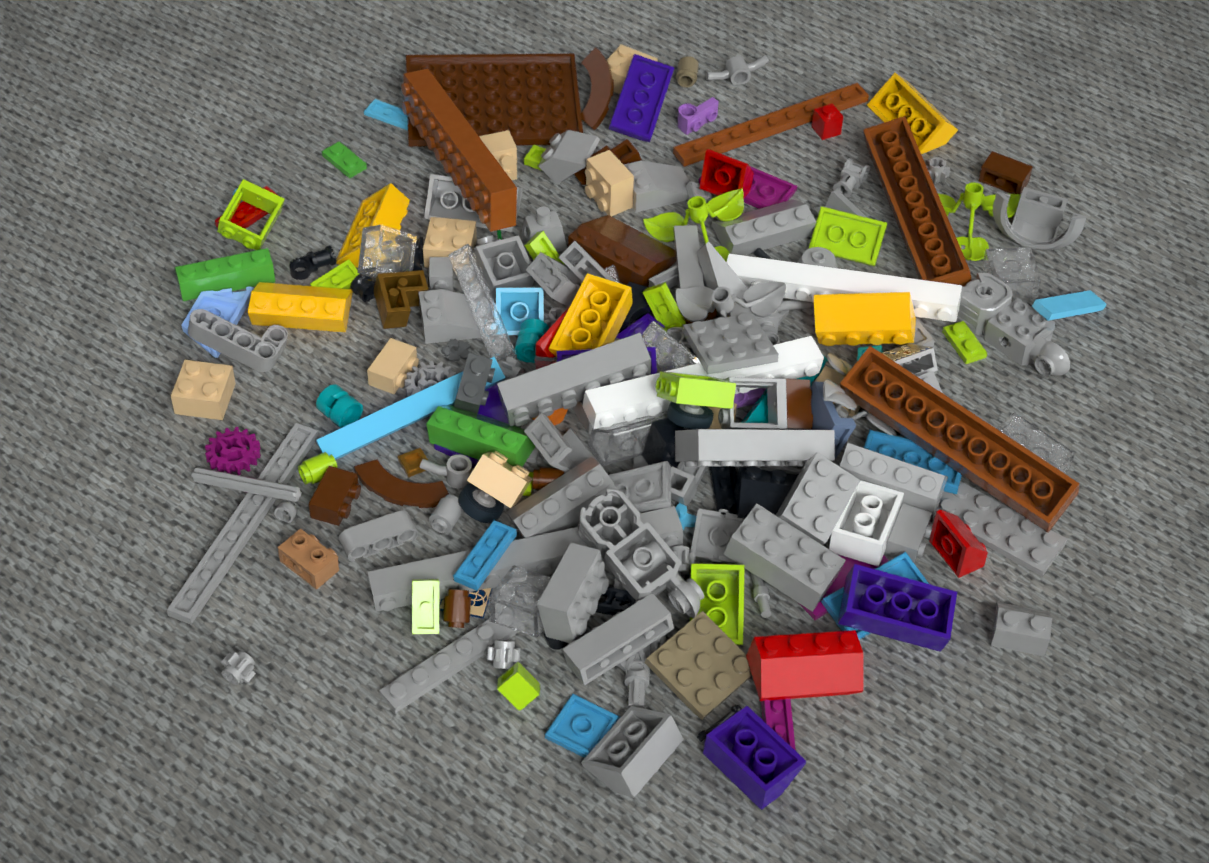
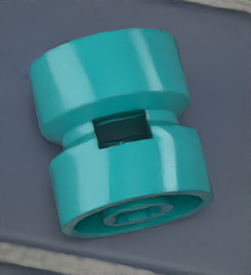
M527 319L522 322L514 348V354L517 359L522 362L536 363V343L550 328L548 324L539 319Z
M337 384L329 385L317 398L316 408L340 428L358 421L362 415L363 405L354 397L349 396Z

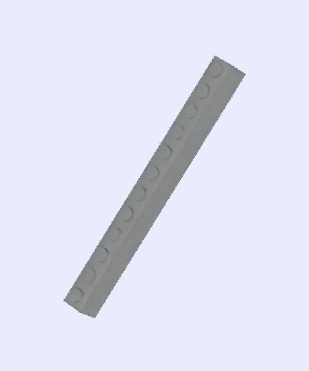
M675 506L640 513V521L643 524L649 522L669 548L683 546V528ZM578 527L514 540L478 590L495 588L514 582L519 583L524 580L554 574L570 543L588 546L578 535ZM472 550L369 571L368 578L375 611H390L394 608L412 605V579H439V600L447 596L448 589L469 590V593L476 591L455 582L453 577Z

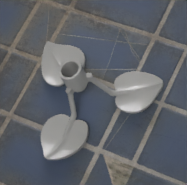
M773 281L752 285L744 292L745 302L737 298L736 294L731 295L730 290L726 287H718L714 291L705 286L677 288L676 302L681 314L691 322L705 320L708 312H714L715 308L725 318L727 317L726 314L733 309L734 302H737L744 308L751 307V311L755 316L767 317L776 313L781 307L786 284Z
M830 353L827 355L831 366L842 375L846 376L852 369V366L846 361ZM829 379L824 381V401L835 402L834 406L839 417L847 418L849 413L844 407L855 410L857 408L856 403L845 394L839 385ZM863 410L851 417L854 421L860 417H866L873 425L888 435L897 436L893 428L868 411Z

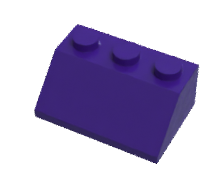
M745 706L706 735L703 754L761 810L783 794L806 764V760L748 706Z

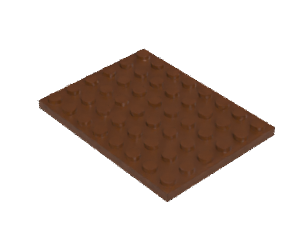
M574 54L406 55V73L429 69L478 136L509 130L515 145H551L549 141L557 133L562 134L567 130L583 133ZM408 117L409 147L427 146V142L424 138L420 137L417 128L412 126Z

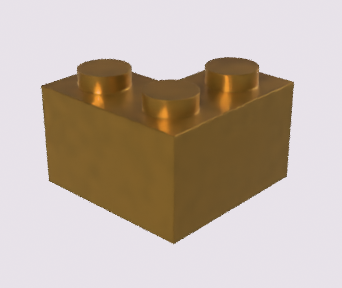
M423 270L377 274L373 291L383 329L407 326L411 311L410 307L419 306V291H428Z

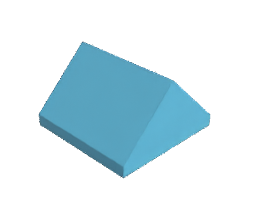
M496 288V335H518L522 322L527 319L544 321L543 288Z

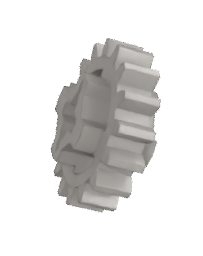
M430 361L429 365L421 362L420 368L413 366L412 373L407 372L406 395L409 397L456 375V372H451L450 366L443 368V362H440L438 365H434L433 361Z

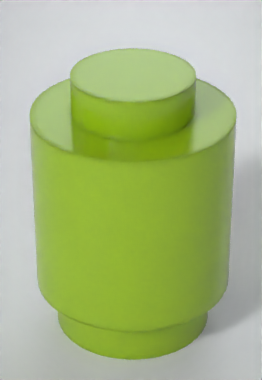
M323 452L302 461V465L298 466V472L304 484H315L322 480L329 466L338 467L333 455Z

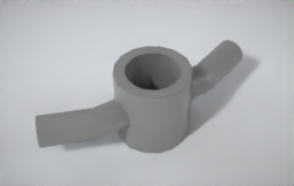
M764 55L756 61L746 64L743 57L734 56L726 62L725 71L706 72V80L730 78L734 85L745 84L751 78V71L759 69L769 63L770 60L767 55Z
M461 454L451 456L447 461V466L438 465L425 459L420 464V468L436 475L446 476L447 483L457 489L464 488L467 484H470L467 479L474 470L471 460Z

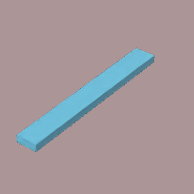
M495 357L490 358L493 359L491 368H495L492 383L486 382L485 389L504 381L506 378ZM463 371L317 439L318 447L322 453L326 452L328 455H333L336 460L432 415L438 406L455 404Z

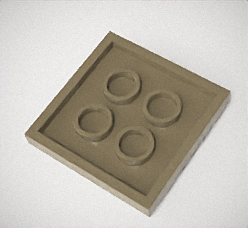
M703 611L647 657L644 662L701 720L752 677L746 654Z

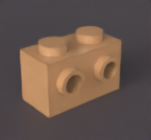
M301 528L278 547L280 562L316 590L339 571V558L336 552L331 548L324 547L313 534H307Z

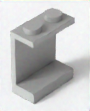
M542 413L524 430L547 462L566 473L591 456L598 461L572 428L562 436L549 418Z

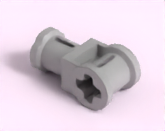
M849 158L841 171L840 181L835 182L833 185V191L839 190L846 198L850 197L852 189H858L868 178L870 166L860 165Z

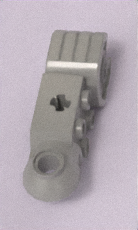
M977 273L976 279L962 287L957 322L964 321L974 334L984 335V341L1021 366L1034 364L1036 370L1043 376H1062L1068 373L1070 370L1068 355L1063 348L1051 341L1055 328L1053 320L1047 321L1033 307L1019 298L1012 302L1011 287L990 273Z
M607 489L606 496L601 495L595 498L589 504L587 510L584 507L581 508L578 535L588 547L600 550L601 557L605 558L604 563L636 602L651 593L657 596L666 589L669 592L668 597L677 611L681 614L686 613L692 618L696 617L700 609V600L704 598L703 591L693 579L689 578L687 581H684L678 574L681 565L679 558L649 522L643 524L640 521V512L622 491Z

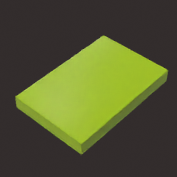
M821 206L809 249L813 247L825 248L831 251L837 258L875 267L887 228V222Z

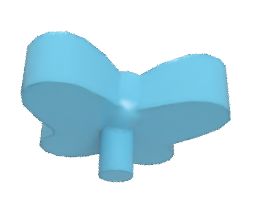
M681 503L677 504L676 511L683 530L685 527H695L697 516L688 514L687 506Z

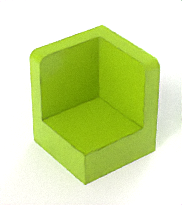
M516 662L498 678L497 690L520 711L540 695V683L519 662Z

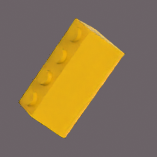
M894 73L867 104L884 123L905 116L921 154L945 145L958 131L920 92L897 73Z
M388 184L361 202L338 254L336 264H342L349 259L356 268L372 270L376 267H382L387 262V254L395 243V235L401 229L400 224L408 212L407 207L410 202L393 184Z
M587 273L549 347V351L557 357V351L595 349L614 342L633 304L632 288Z
M259 282L251 292L248 315L252 325H280L285 328L346 332L353 291L351 289Z
M910 292L814 295L815 332L819 344L825 346H856L858 344L903 345L914 343L916 317Z

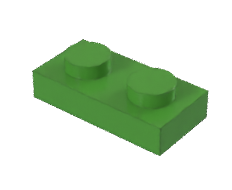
M337 142L322 151V156L349 179L367 169V164L341 142Z

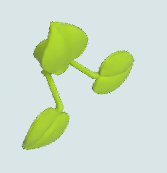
M976 182L968 183L965 186V192L960 194L957 202L951 196L938 194L947 217L949 212H956L962 201L965 207L970 210L968 237H957L960 248L961 245L965 246V249H961L965 260L979 261L984 259L988 254L989 245L984 238H972L975 210L981 205L982 210L988 211L989 215L993 217V204L996 195L984 197L983 186ZM1009 194L1008 218L1016 214L1021 194Z
M743 189L721 194L711 199L708 203H706L703 197L694 196L688 200L685 218L676 212L663 213L652 218L643 219L645 228L657 240L671 242L674 241V226H687L690 217L692 221L701 225L706 244L709 240L704 222L708 214L711 218L717 216L720 221H731L738 218L744 210ZM723 246L715 247L716 251L727 261L730 254L729 251Z

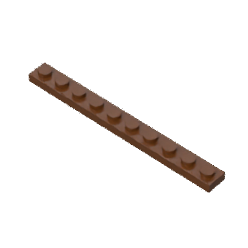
M858 83L675 146L673 147V154L685 167L704 160L707 149L720 154L812 122L813 112L816 108L833 103L839 111H843L868 102L869 94Z

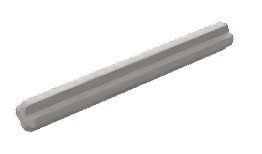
M199 467L195 468L194 472L191 473L194 482L293 502L298 501L302 495L299 487Z

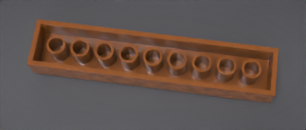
M424 69L405 73L404 83L401 84L404 95V102H402L403 113L410 118L412 126L417 128L420 137L425 139L428 148L432 149L435 153L437 161L442 163L445 172L449 173L452 177L454 185L459 187L462 196L467 198L472 210L477 212L481 223L485 224L490 232L516 226V185L430 70Z
M903 116L863 129L867 149L919 280L956 284L965 287L968 282L972 281L970 269L906 117Z
M871 346L868 347L840 382V387L844 390L845 394L851 397L857 405L1048 533L1079 494L1080 483Z

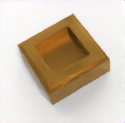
M421 447L398 456V461L408 478L426 471L420 468L421 461L423 459L428 460Z

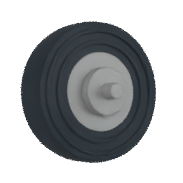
M674 402L670 403L667 411V417L670 421L685 429L692 430L710 428L714 415L713 411L707 406Z
M471 483L463 488L458 498L462 510L474 520L490 524L493 520L497 521L504 510L503 503Z

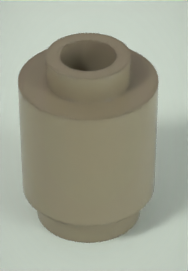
M686 56L678 61L676 79L682 87H691L697 81L699 63L695 58Z

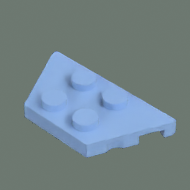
M246 287V291L232 292V288L220 291H202L182 323L183 332L189 336L188 325L190 315L196 309L207 310L237 325L249 305L251 292L254 287ZM194 340L213 357H219L220 352Z

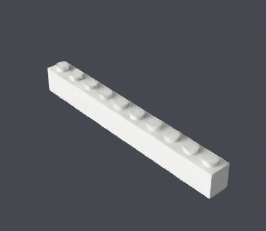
M729 254L726 261L747 288L762 282L775 281L785 283L786 291L784 298L814 302V295L910 292L915 317L951 322L957 321L962 285Z
M812 336L773 345L779 354L778 362L713 374H707L702 364L697 363L664 372L710 376L720 379L728 377L798 379L818 374L824 357ZM660 373L586 390L582 407L592 428H606L613 424L625 421L631 422L637 418L655 416L661 412L668 411L671 401L657 397L656 381ZM736 387L735 394L747 393L758 388Z

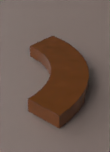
M596 47L581 62L587 69L591 79L590 97L581 113L582 121L593 130L597 129L604 120L614 92L611 67Z
M378 459L354 466V472L358 474V479L370 492L373 491L384 498L385 501L396 505L434 508L441 498L449 495L443 481L412 483L401 480L387 472Z

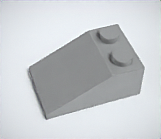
M648 161L624 164L634 175L633 209L636 213L690 199L686 189L689 179L682 167Z
M444 289L419 291V307L425 344L447 342L450 339L464 340L496 336L490 300Z

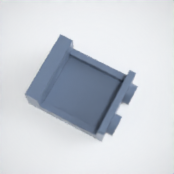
M814 381L810 387L812 390V430H834L835 458H837L855 429L856 424L853 418L839 417L833 402L824 401V382Z

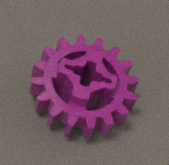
M235 427L234 431L225 428V433L222 434L217 431V438L210 437L209 444L205 445L207 463L210 464L212 470L217 468V471L220 472L227 471L230 474L236 472L237 475H241V470L251 471L250 464L256 466L257 458H261L259 440H256L254 433L249 435L248 429L239 432L238 427Z

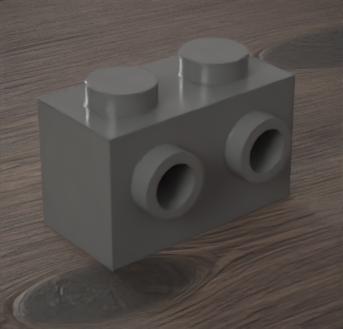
M472 353L468 354L454 407L478 414L480 405L485 406L489 391L484 390L486 382L492 383L495 368H491L493 359Z

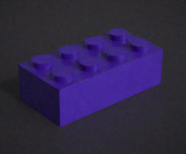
M854 564L846 576L838 624L941 652L951 639L957 592Z

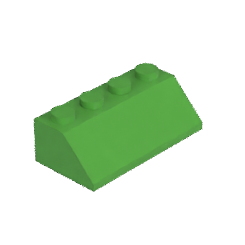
M268 248L174 267L183 301L197 299L202 291H220L231 288L232 291L250 286L255 287L259 282H275L273 263Z
M454 405L438 406L426 423L431 444L439 445L478 460L485 453L498 451L508 458L507 463L516 466L518 464L523 467L536 447L524 432L525 429L510 426V424L481 414L456 408Z

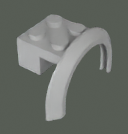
M1026 187L1023 188L1011 225L1007 216L1010 195L998 191L996 193L993 204L994 220L1002 233L1019 245L1036 250L1060 249L1073 243L1083 230L1087 216L1073 213L1067 230L1056 237L1068 199Z

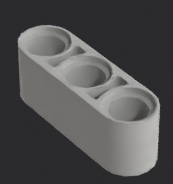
M401 510L347 528L339 535V541L348 560L354 562L356 558L362 556L366 558L380 553L379 550L385 548L389 550L403 545L405 541H414L419 533L409 513Z

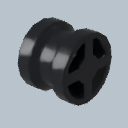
M366 273L359 274L352 281L351 290L354 294L359 295L363 302L367 303L375 298L373 290L376 281H372V278Z

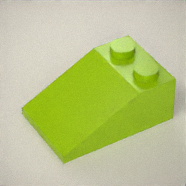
M691 564V579L699 585L704 593V598L700 600L698 614L703 611L736 645H743L745 565Z

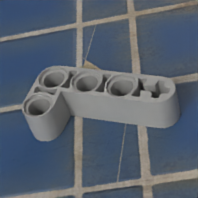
M204 309L194 310L190 315L188 334L192 339L258 372H267L274 367L285 350L288 332L283 326H270L261 338Z

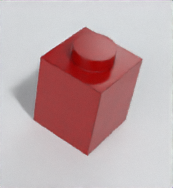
M833 103L816 108L813 112L812 129L821 140L841 135L844 116Z

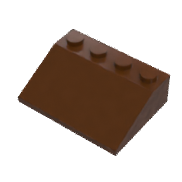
M610 215L582 223L568 236V247L576 241L614 280L626 286L628 282L649 287L650 278L668 270L677 261L676 250Z

